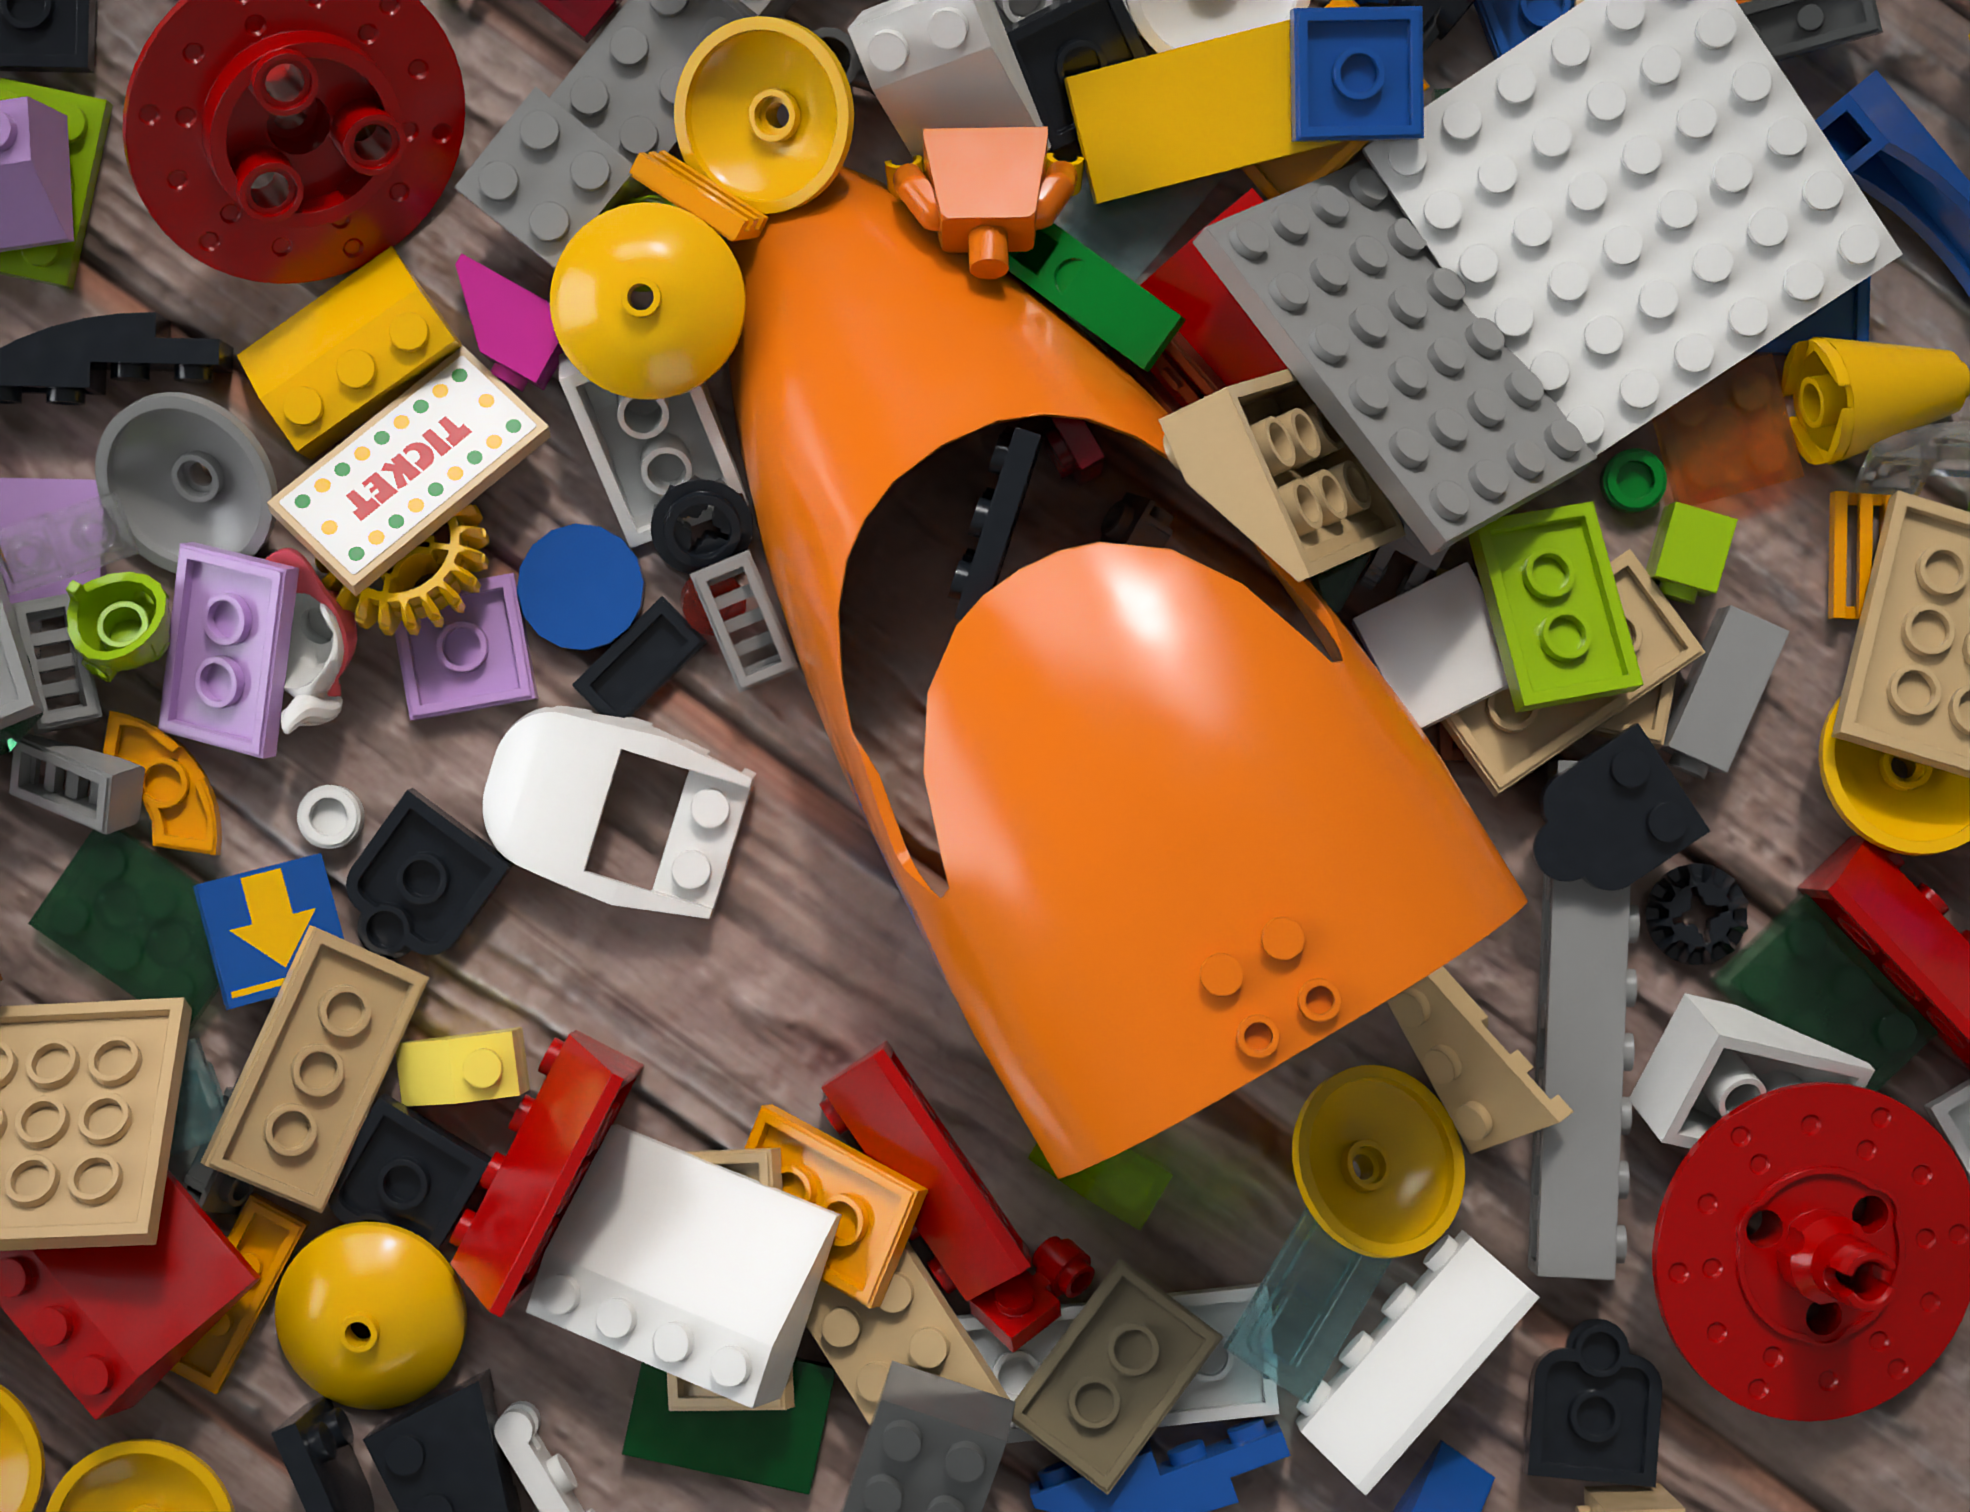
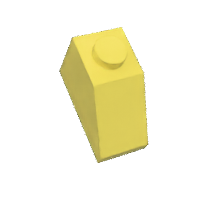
M522 1027L400 1042L395 1052L401 1102L405 1106L444 1105L520 1096L530 1090Z

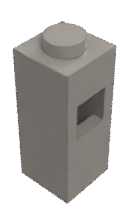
M1732 605L1717 609L1701 645L1705 653L1695 660L1669 717L1664 745L1659 748L1672 754L1669 761L1670 766L1700 779H1705L1708 771L1712 773L1728 772L1790 631Z

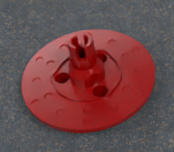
M180 0L156 26L144 44L134 65L127 86L123 108L122 132L124 152L136 191L149 214L178 247L196 260L228 275L255 282L296 284L319 281L362 267L389 247L396 246L431 211L442 195L459 156L465 125V91L461 70L451 43L436 18L420 0ZM377 124L375 132L369 138L355 142L356 135L362 128ZM267 172H275L272 181L266 186L251 188L254 181L260 175Z
M1836 1082L1800 1083L1769 1091L1742 1103L1711 1126L1692 1146L1671 1179L1659 1209L1652 1248V1274L1655 1296L1669 1336L1682 1357L1708 1385L1729 1400L1768 1417L1788 1421H1827L1852 1416L1890 1400L1913 1384L1940 1357L1954 1337L1970 1302V1184L1954 1151L1941 1134L1911 1108L1889 1096L1865 1087ZM1866 1197L1864 1213L1859 1219L1853 1221L1852 1212L1856 1203ZM1762 1211L1761 1226L1755 1233L1747 1236L1746 1228L1748 1221L1752 1215ZM1813 1302L1821 1304L1817 1316L1811 1321L1806 1322V1313L1809 1306Z

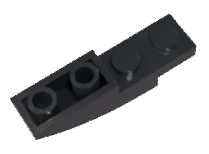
M157 312L117 313L83 318L45 328L21 337L0 348V404H21L23 393L46 394V403L82 406L86 403V395H106L107 370H111L110 379L117 381L147 382L150 381V371L174 372V380L178 382L212 383L214 373H233L234 348L220 339L171 338V321Z

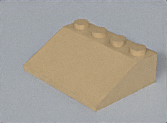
M1289 369L1227 386L1158 419L1165 434L1163 445L1166 455L1172 465L1181 470L1186 483L1298 582L1406 536L1392 503Z

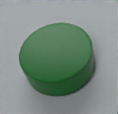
M1639 448L1627 449L1614 455L1606 462L1600 474V490L1606 502L1617 511L1628 514L1640 513L1653 507L1660 501L1667 486V475L1662 462L1653 453Z

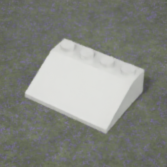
M618 1124L611 1125L545 1250L526 1313L753 1409L782 1397L841 1214L777 1188L763 1185L757 1180L705 1161Z

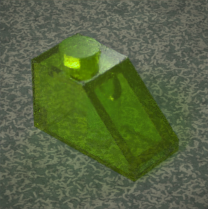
M1036 1142L1028 1159L1057 1178ZM1133 1146L1092 1167L1058 1180L1085 1199L1141 1231L1173 1174L1168 1166Z

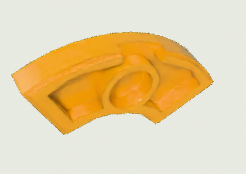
M109 710L103 753L126 759L145 768L142 801L152 821L153 846L221 855L222 827L219 806L211 783L196 758L180 741L170 733L162 732L158 729L157 725L131 714Z

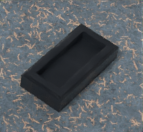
M661 596L572 686L599 714L621 718L633 717L708 641L665 597Z

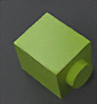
M1677 501L1663 507L1646 571L1653 581L1659 584V589L1667 599L1695 604L1697 596L1706 597L1717 593L1738 519Z

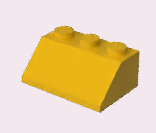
M391 246L237 354V357L259 399L296 452L312 460L383 410L463 345L395 248Z

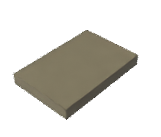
M1120 1258L1014 1400L1016 1403L1012 1422L1108 1495L1223 1339V1336Z

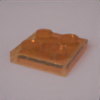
M1772 354L1738 362L1652 419L1674 502L1677 501L1695 506L1804 477Z

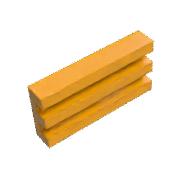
M665 150L659 151V153L651 151L648 154L639 152L629 171L632 174V178L677 207L696 215L731 242L759 237L769 217Z
M1833 491L1830 493L1828 619L1860 620L1872 571L1873 507H1879L1880 538L1889 497L1895 492ZM1848 506H1857L1856 607L1846 606Z

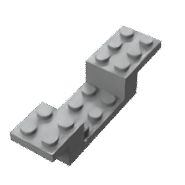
M628 0L550 97L535 86L454 188L555 269L566 245L584 225L602 213L614 209L622 203L625 204L633 197L638 198L646 188L645 185L632 178V174L629 173L639 152L648 154L651 151L659 153V151L665 150L672 155L679 147L674 125L675 95L682 71L698 45L712 32L735 20L755 16L783 18L796 0Z

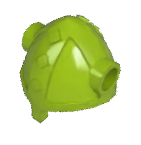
M121 572L107 574L84 585L75 580L68 584L66 592L70 597V602L67 610V631L76 651L83 657L81 664L90 673L104 681L111 682L117 672L139 668L155 660L158 661L164 655L170 644L168 641L170 639L171 622L169 595L163 590L159 582L145 574Z

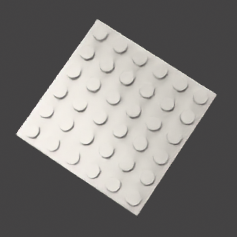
M1584 0L1424 107L1423 139L1376 140L1362 150L1373 170L1377 172L1388 188L1389 194L1405 218L1411 221L1420 236L1427 242L1426 248L1439 267L1454 271L1462 279L1466 288V293L1462 300L1477 318L1489 319L1498 326L1505 338L1504 345L1540 379L1544 390L1566 416L1567 421L1578 428L1583 440L1596 456L1903 255L1736 0Z

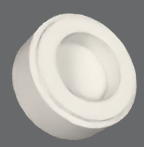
M323 785L308 792L300 802L297 812V822L302 835L311 844L326 849L341 848L353 842L362 831L365 820L364 808L360 799L351 790L337 785Z

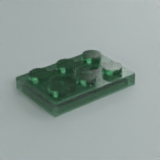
M93 829L28 924L138 1000L184 997L192 1008L189 1031L192 1030L220 989L193 886L200 884V882L123 829L107 835Z
M1800 893L1709 979L1732 1004L1868 1062L1875 1071L1865 1088L1876 1092L1939 1033L1807 893Z

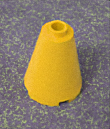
M1813 337L1806 341H1799L1792 345L1784 361L1781 380L1782 397L1793 395L1796 416L1785 417L1787 430L1796 450L1808 463L1813 465L1836 464L1959 412L1965 403V399L1970 394V371L1968 366L1951 350L1826 337Z

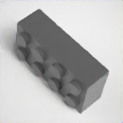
M892 1361L840 1512H982L1008 1441L1016 1402Z

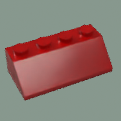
M1850 836L1797 889L1970 1070V931L1965 929L1962 933H1959L1943 916L1949 911V908L1940 896L1924 883H1920L1916 887L1899 870L1905 864L1899 853L1882 849L1861 836Z
M887 1040L822 1085L821 1089L827 1098L820 1102L819 1105L839 1135L850 1130L863 1149L861 1153L928 1189L909 1238L914 1241L919 1236L923 1237L935 1255L927 1264L948 1294L958 1289L967 1302L1031 1267L1029 1248Z

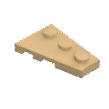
M1443 966L1387 1001L1470 1154L1560 1123L1574 1112L1559 1095L1550 1099L1528 1075L1534 1067L1518 1049L1509 1054L1487 1029L1488 1016Z

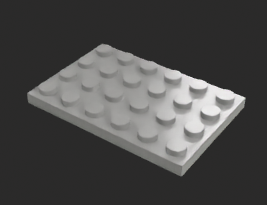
M1366 159L1206 226L1192 242L1431 556L1579 474L1597 458L1583 440L1578 428L1567 421L1566 416L1544 390L1540 379L1504 345L1505 338L1498 326L1489 319L1477 318L1462 300L1466 293L1462 279L1454 271L1439 267L1426 248L1427 242L1420 236L1411 221L1405 218L1389 194L1388 188Z

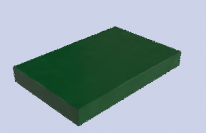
M795 1357L792 1366L795 1407L787 1410L669 1411L667 1372L641 1362L622 1455L809 1495L836 1372L831 1364Z

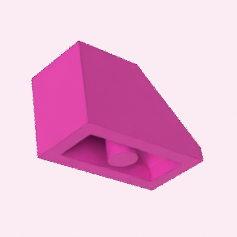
M461 253L455 266L479 351L494 363L490 371L499 380L523 392L528 382L544 391L559 365V355L564 353L554 331L550 302Z

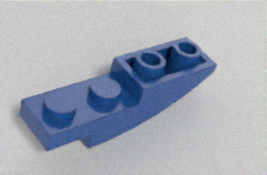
M1257 1417L1230 1427L1227 1430L1229 1438L1205 1446L1202 1439H1197L1180 1444L1167 1452L1169 1460L1158 1464L1148 1440L1108 1495L1064 1461L1054 1463L1037 1473L1040 1480L1029 1484L1030 1497L1034 1508L1047 1512H1209L1239 1503L1230 1479L1231 1477L1289 1457L1291 1454L1277 1420L1265 1424L1262 1417Z

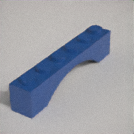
M1875 70L1815 121L1860 190L1889 208L1918 233L1943 260L1970 297V181L1881 74Z

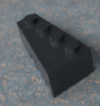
M490 1368L377 1425L363 1439L399 1512H520L522 1510L517 1487L513 1484L508 1459L494 1435L495 1424L499 1417L493 1395L495 1389Z

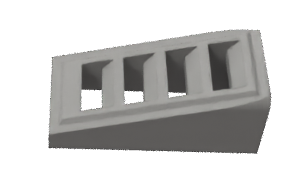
M750 550L690 574L739 693L798 669L794 655ZM745 572L749 584L718 597H713L709 586ZM755 596L758 608L729 620H723L720 609ZM762 619L765 620L768 631L733 644L729 633ZM774 642L778 654L743 667L739 656Z
M68 593L11 604L44 712L31 717L35 735L97 723L103 717L94 676L81 664L83 657L76 651L67 631V610L70 602ZM64 616L66 628L30 634L29 622ZM69 642L71 653L36 659L34 648ZM74 668L76 679L45 685L41 683L40 674ZM79 693V705L48 711L46 699Z
M23 732L16 734L14 737L9 794L107 835L135 825L139 821L145 768L123 758ZM41 760L46 762L44 784L39 783ZM65 770H67L65 790H63ZM89 780H91L90 795L87 796Z

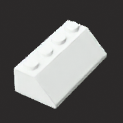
M1463 1230L1454 1239L1449 1234L1445 1235L1433 1246L1423 1261V1264L1428 1267L1425 1273L1412 1287L1405 1282L1391 1294L1381 1309V1312L1386 1315L1383 1321L1370 1335L1365 1331L1358 1333L1339 1356V1360L1344 1364L1328 1383L1322 1379L1316 1381L1297 1404L1296 1408L1302 1412L1295 1420L1300 1432L1365 1495L1371 1491L1540 1298Z

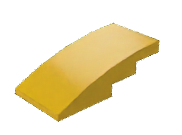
M1290 20L1202 41L1064 78L1094 205L1344 142H1292Z

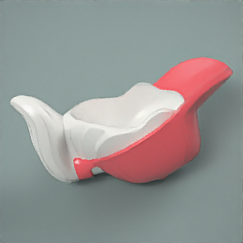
M282 548L270 554L265 560L299 568L284 690L293 696L294 699L281 712V728L285 734H290L299 726H315L329 722L341 712L343 699L341 697L339 678L349 666L355 653L357 625L354 613L342 609L336 602L340 591L326 589L311 564L300 552L293 548Z

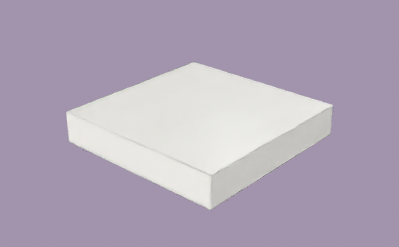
M1468 561L1352 619L1351 624L1370 660L1412 714L1422 730L1508 688L1484 593Z

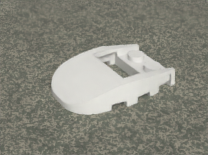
M555 706L536 709L521 717L511 726L496 750L483 794V819L487 833L494 846L506 859L573 892L598 899L613 906L706 919L712 918L756 777L755 772L744 768L741 772L710 757V750L687 739L682 740L653 727V723L635 717L621 718L596 714L588 709ZM622 749L689 770L651 891L585 870Z

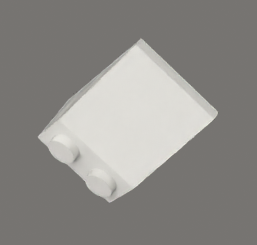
M889 0L863 10L847 29L874 94L912 157L916 155L922 156L923 167V129L1043 127L993 0ZM1049 139L1047 144V151L1051 148Z
M565 353L559 355V382L630 549L652 541L651 519L653 508L666 494L669 486H677L687 482L694 475L700 479L713 481L721 478L727 486L734 489L737 493H742L749 506L746 492L706 382L689 392L666 399L639 400L627 398L607 391L591 382L571 363ZM708 505L707 510H703L698 518L687 517L686 519L683 518V520L689 522L691 526L711 520V505Z
M1685 993L1638 1080L1630 1099L1632 1105L1661 1143L1691 1149L1700 1137L1724 1115L1742 1103L1761 1094L1781 1087L1809 1082H1836L1866 1087L1875 1069L1868 1062L1740 1006Z

